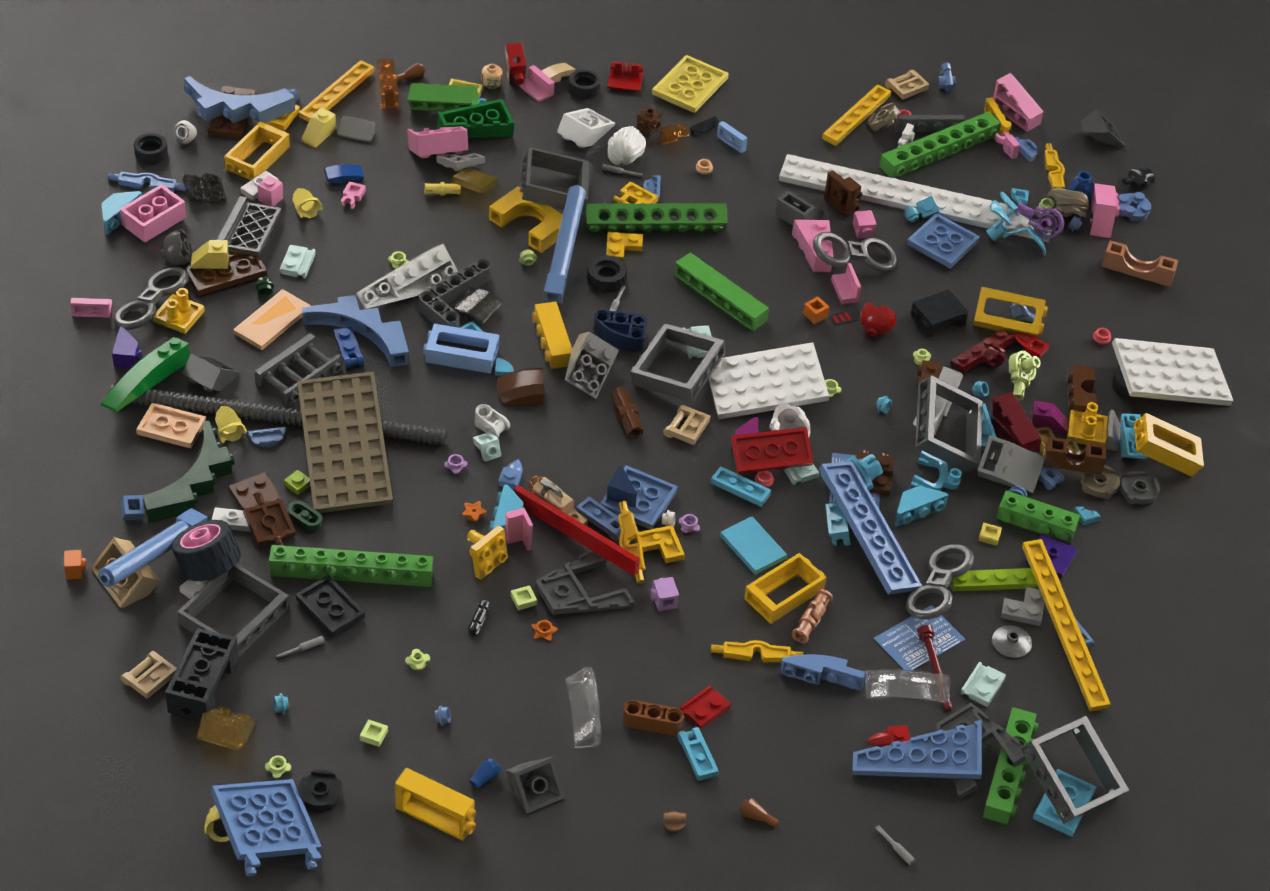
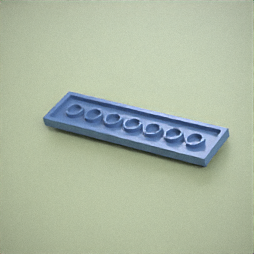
M853 462L822 464L819 467V471L887 594L912 592L921 587L922 585Z

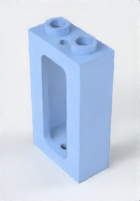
M434 324L432 331L429 330L427 335L428 343H425L423 346V354H425V362L491 374L499 350V335ZM441 340L487 348V351L478 352L438 345L436 342Z

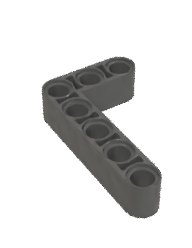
M479 259L420 293L419 312L433 324L459 328V314L449 304L490 280V261Z

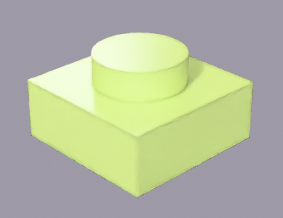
M530 585L511 590V597L517 610L537 605V599Z
M368 719L360 734V741L380 747L388 732V726Z

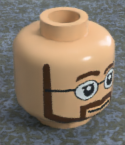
M496 64L484 66L481 71L482 84L488 89L500 87L503 82L502 68Z

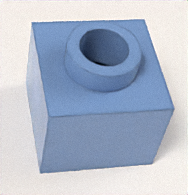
M143 495L122 497L120 501L122 520L143 519L145 515Z

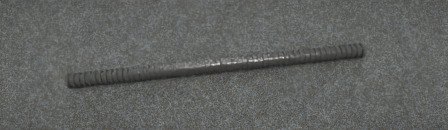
M116 384L111 385L109 392ZM151 389L132 401L134 404L139 403L143 405L145 403L146 406H149L152 403L171 408L174 407L175 409L180 408L183 411L185 409L187 411L192 410L193 412L198 411L199 413L204 411L205 414L210 412L212 415L221 406H228L241 419L245 417L246 419L251 418L258 421L263 419L264 422L269 420L271 423L275 421V423L281 422V424L287 423V425L292 423L293 426L298 424L302 427L303 425L301 410L287 409L286 407L281 409L280 406L275 408L273 405L269 407V405L263 406V404H259L258 406L257 403L251 405L250 402L246 404L245 402L240 403L239 401L234 402L227 399L222 401L221 398L216 400L214 397L212 399L210 397L204 398V396L198 397V395L193 397L192 394L187 396L186 394L169 393V391L163 393L162 390L157 392V390L152 391ZM387 421L381 422L384 438L387 436L388 439L393 437V439L399 438V440L405 439V441L410 439L411 442L417 440L418 443L423 441V443L429 442V444L435 443V445L439 443L441 446H444L446 443V429L440 430V428H437L435 430L434 427L428 429L427 426L423 428L422 426L417 427L410 424L406 426L404 423L399 425L398 422L395 424L393 422L387 423Z

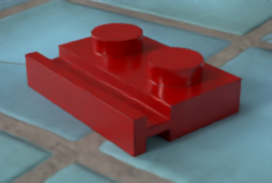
M710 685L681 705L680 710L695 727L701 730L727 712L731 707V703L717 691L715 692Z

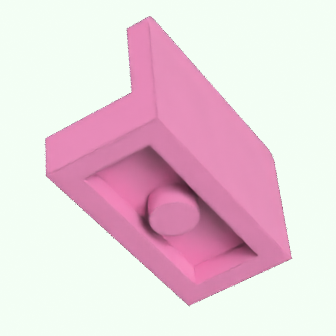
M535 65L530 66L528 78L524 79V83L518 86L537 102L553 96L555 82Z
M847 263L846 273L835 274L831 278L841 305L858 303L861 292V285L852 264Z
M71 298L72 316L110 318L111 299Z
M525 508L506 512L505 539L507 544L522 540L527 551L532 550L533 524Z

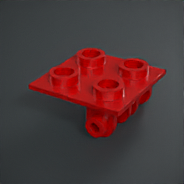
M611 62L607 88L640 92L644 66L632 63L631 68V63H629L627 68L626 62H624L623 67L622 62Z

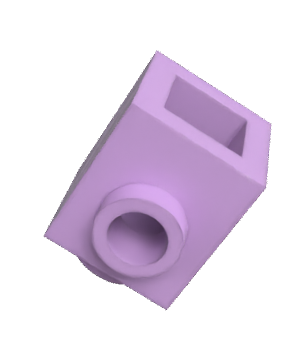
M673 577L653 580L650 597L652 601H655L658 611L678 608L679 593Z

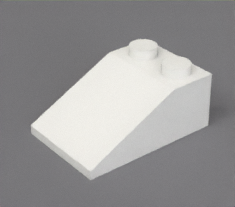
M589 108L563 114L557 132L564 139L576 142L577 146L585 148L595 144L614 127L615 122Z

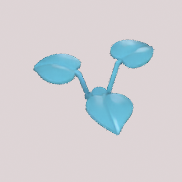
M1000 192L1002 200L1009 207V212L1006 214L996 200L992 201L990 211L996 213L1002 219L986 230L990 238L995 242L1002 236L1005 239L1007 236L1026 231L1039 244L1044 257L1046 255L1045 244L1032 228L1025 227L1006 233L1008 228L1003 222L1005 221L1008 225H1011L1009 216L1013 212L1016 216L1020 214L1015 212L1017 206L1004 192Z

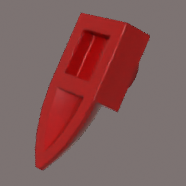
M1013 333L1016 341L1024 347V351L1033 357L1037 356L1040 359L1049 349V344L1025 333Z
M908 726L887 727L886 731L873 735L867 742L881 748L892 745V742L910 740Z

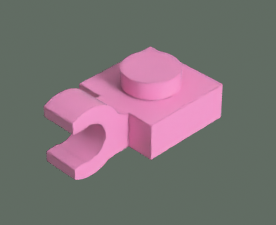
M1003 131V135L1000 136L996 133L995 141L1003 144L1004 152L1011 159L1017 158L1020 144L1012 134L1009 135L1006 131Z

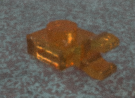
M680 123L678 126L674 124L662 127L660 142L662 145L676 142L678 137L688 136L690 129H685L686 123Z

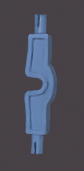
M120 172V175L108 174V180L118 181L119 185L141 189L145 183L149 182L151 190L161 184L173 193L175 190L185 192L187 190V184H180L175 179L162 178L153 173L135 174Z

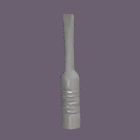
M607 164L602 166V171L643 177L641 173L623 170L621 167Z
M625 286L621 287L617 295V298L613 300L609 308V311L617 310L620 304L619 300L625 289Z
M319 636L303 642L298 647L278 654L276 657L278 659L297 651H306L325 643L324 638Z
M879 825L875 828L892 844L894 851L909 866L915 862L916 859L900 843L895 842Z

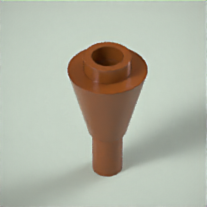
M417 62L404 73L394 78L397 83L406 79L424 78L426 71L423 64Z
M752 797L750 800L745 799L740 808V811L743 812L741 816L761 822L764 821L774 828L779 821L767 814Z

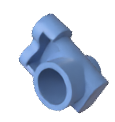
M946 62L941 65L942 71L941 76H938V88L951 92L953 91V86H956L955 76L951 75L950 63Z

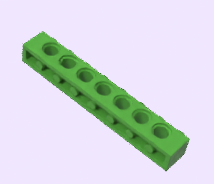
M986 112L883 153L879 167L890 178L901 176L995 138L996 133L999 134L1001 123L991 113Z
M727 203L586 204V230L592 232L608 230L609 232L625 230L627 232L643 230L645 232L653 230L663 232L678 230L684 232L688 231V229H695L699 232L706 229L722 231L726 229L728 224ZM605 216L608 220L602 221L599 217ZM623 216L625 220L620 221L617 219V217ZM641 216L643 220L638 221L634 217ZM658 216L661 220L656 221L652 217ZM670 216H676L678 220L673 221L670 219ZM687 216H693L696 220L691 221ZM705 216H711L713 220H706Z
M272 545L269 557L270 576L322 579L329 575L335 581L432 587L433 556Z

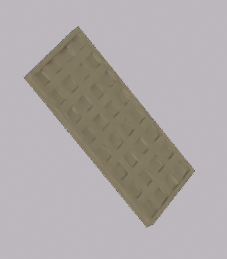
M374 372L297 381L313 508L319 513L393 504Z

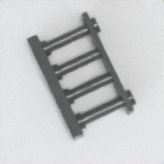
M310 333L255 370V384L260 388L267 383L272 384L283 393L284 406L288 407L299 399L297 381L331 377L337 374L342 369V356L338 354L332 359L325 356L316 349V337ZM308 355H313L324 365L316 369L304 358ZM298 364L310 374L302 378L292 371L290 367ZM284 373L296 384L288 388L276 377Z

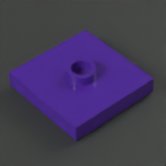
M1042 533L1039 539L1043 540L1055 572L1062 579L1078 549Z

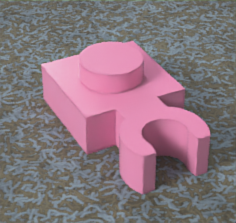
M349 182L343 191L342 207L346 203H350V209H353L355 201L360 202L366 186Z

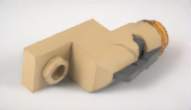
M539 475L531 479L529 488L533 494L582 524L588 525V519L574 509V500L565 494L555 483Z

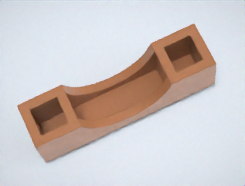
M1110 240L1102 267L1170 287L1179 260L1161 255L1154 261H1141L1130 254L1127 245Z

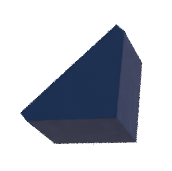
M619 466L608 484L607 499L619 503L626 501L627 506L635 507L637 492L623 467Z

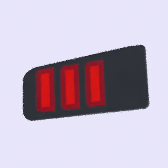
M854 307L834 314L829 319L833 325L837 326L859 320L860 313Z

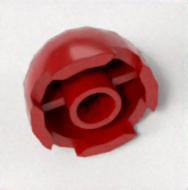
M872 302L866 303L860 314V323L870 336L886 335L894 328L897 322V318H895L896 313L884 305L877 307L873 306Z

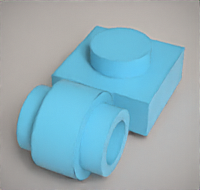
M932 196L916 202L917 208H914L912 205L904 209V215L910 223L917 221L919 215L924 220L939 213V209Z

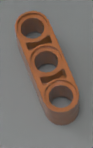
M629 700L624 704L623 723L627 727L672 736L682 731L684 714L678 708L637 700Z

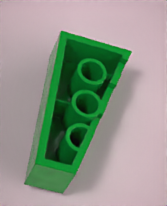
M503 99L440 112L438 113L437 128L462 126L467 129L468 138L513 137L515 123Z

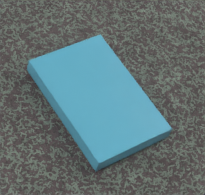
M752 516L720 532V537L754 575L787 559L785 551Z
M1059 769L1056 770V775L1076 809L1090 802L1097 786ZM1045 793L1032 819L1072 837L1082 816L1063 824Z

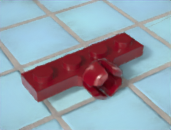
M1004 330L997 331L992 336L952 359L951 367L964 373L982 362L993 368H998L1003 365L1006 359V355L1003 354L1006 352L1004 348L1015 342V335Z

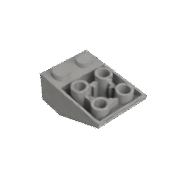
M591 332L579 334L571 351L565 381L596 399L619 350Z
M990 435L977 470L978 476L1010 487L1021 486L1026 492L1033 494L1045 457Z

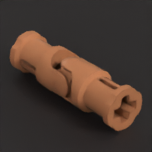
M825 589L817 590L815 599L809 603L801 616L798 627L792 631V637L795 641L802 644L808 642L809 634L815 630L821 617L826 612V606L833 600V596L829 591Z

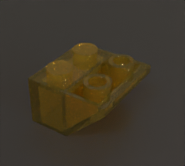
M225 707L211 709V711L202 715L197 739L239 750L245 746L257 720L251 719V716L246 713H238V715L231 713V709Z

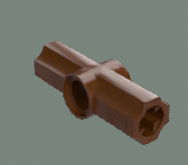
M617 387L611 392V398L616 407L617 420L619 423L622 422L628 437L632 439L639 438L643 434L644 429L639 420L637 405L632 403L627 389Z

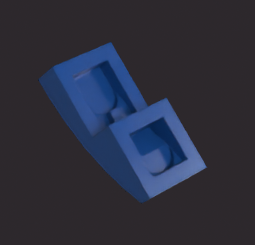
M342 164L324 169L327 182L344 184L346 179L362 182L364 179L361 165Z

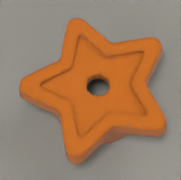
M480 501L474 504L464 503L466 510L462 513V517H467V519L477 522L482 515L487 514V511L481 508Z
M547 619L541 620L537 624H532V629L535 631L534 639L544 638L551 641L552 634L558 630Z

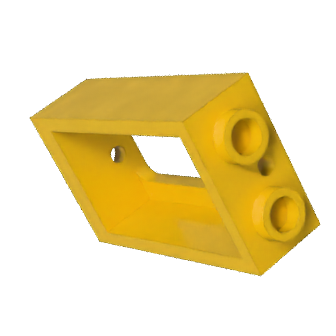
M259 122L224 156L225 169L253 180L265 172L290 147L289 133ZM267 142L273 145L254 165L244 162L262 143Z
M981 287L973 326L996 331L1004 330L1011 334L1025 333L1038 338V335L1043 333L1044 324L1041 323L1042 317H1046L1048 307L1045 306L1046 300ZM988 298L1033 307L1036 309L1034 322L1030 324L985 314V302Z
M1147 413L1134 423L1137 452L1191 477L1204 467L1201 438Z
M798 553L747 585L744 599L772 624L814 597L817 590L824 589L826 576L822 571L813 566L809 559ZM797 576L801 577L808 584L777 605L766 596Z
M405 768L395 782L396 809L462 841L468 834L471 835L476 826L474 822L476 810H474L475 800L409 768Z

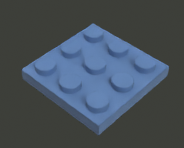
M936 213L907 239V245L951 269L979 242L980 236Z
M626 465L624 470L637 492L636 506H628V511L633 513L636 524L651 530L676 495L678 486ZM606 493L600 504L618 516L621 514L619 502L607 499Z

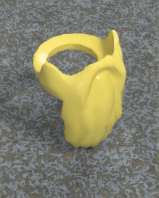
M297 188L293 193L292 200L300 218L311 219L317 215L319 210H323L321 202L318 198L313 197L308 190Z
M221 406L218 409L215 421L218 426V437L221 443H224L226 440L231 442L237 441L242 434L247 433L245 426L241 423L233 409L228 406Z
M214 805L206 816L204 831L214 841H229L228 835L220 837L213 830L214 821L221 819L217 807Z

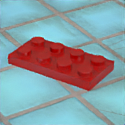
M807 427L731 436L737 474L811 466L814 463Z

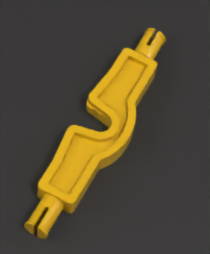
M1047 143L1045 144L1044 158L1046 170H1049L1048 180L1051 188L1065 189L1063 179L1065 173L1064 165L1059 161L1057 151L1053 150L1052 144Z
M622 501V503H619L621 514L618 515L621 528L619 543L622 548L640 558L639 573L635 575L636 583L640 584L645 582L642 572L646 569L643 548L639 543L629 544L631 540L639 536L633 513L628 511L627 502Z
M758 640L746 643L725 642L724 645L711 644V653H722L724 658L744 661L752 660L754 652L761 654V660L764 663H781L783 657L803 655V652L791 651L790 647L774 646Z

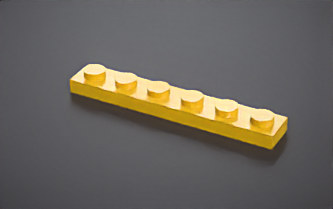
M360 60L299 112V118L309 122L311 116L319 109L323 108L329 111L374 72V66Z
M877 84L823 133L822 139L835 146L838 145L891 96V91Z

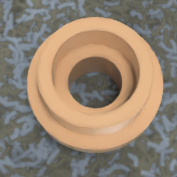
M701 159L696 164V171L700 174L706 175L713 170L711 161L707 159Z

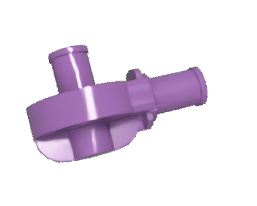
M1021 202L1017 205L1018 209L1016 208L1015 212L1028 218V225L1032 226L1040 237L1053 238L1061 233L1064 227V219L1056 209H1043L1037 206L1036 210H1033ZM1045 230H1052V231H1049V233L1055 232L1053 235H1045V234H1043V233H1048V231H1045Z

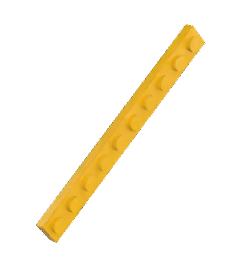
M1043 540L1023 542L1022 548L1089 711L1108 709L1111 703Z

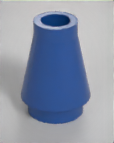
M491 758L483 760L469 782L475 789H479L487 782L499 776L498 773L501 771V768Z

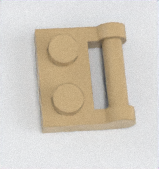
M910 70L907 74L897 78L885 80L887 89H892L902 100L928 90L930 85L915 70Z
M681 405L677 410V415L671 424L666 426L663 433L668 438L675 437L694 445L710 422L711 416ZM688 417L682 427L677 429L682 419Z
M151 651L147 654L145 660L130 672H125L120 678L125 685L131 686L148 699L172 679L177 668L155 651ZM154 664L153 666H151L147 671H145L142 675H140V676L136 679V677H137L140 673H142V672H143L145 669H147L150 665Z

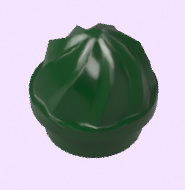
M268 277L259 278L256 283L258 294L270 295L273 292L274 284L272 280Z

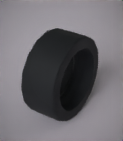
M580 69L573 72L569 77L570 93L580 99L594 98L600 92V76L588 69ZM579 82H588V83H591V84H593V85H591V86H580V85H578L577 83H579Z
M146 133L137 137L134 141L136 159L144 164H157L165 160L168 156L165 137L156 133ZM148 146L159 147V149L155 151L142 150L143 148Z

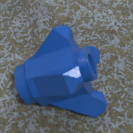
M1086 171L1079 172L1075 178L1071 179L1072 184L1067 190L1083 192L1090 202L1092 200L1091 191L1094 189L1091 174Z

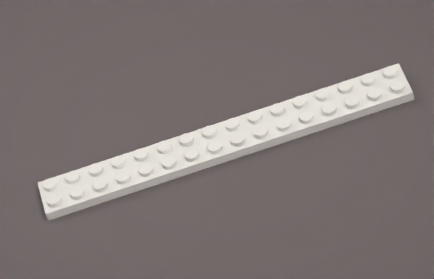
M787 154L779 175V181L825 191L827 173L834 170L843 179L851 177L861 185V192L863 193L861 200L905 209L912 205L914 208H917L916 202L932 196L939 209L938 214L952 221L989 229L1002 219L999 215L990 211L991 200ZM998 202L1007 214L1009 207L1004 203ZM1014 212L1009 216L1011 225H1008L1005 221L1003 222L1008 228L1006 233L1025 227L1034 230L1032 226L1028 225V218L1022 215L1016 216ZM1045 230V231H1048V233H1043V234H1045V235H1051V233H1049V231H1052V230ZM1026 231L1013 234L1033 239ZM1042 238V240L1049 243L1050 238Z

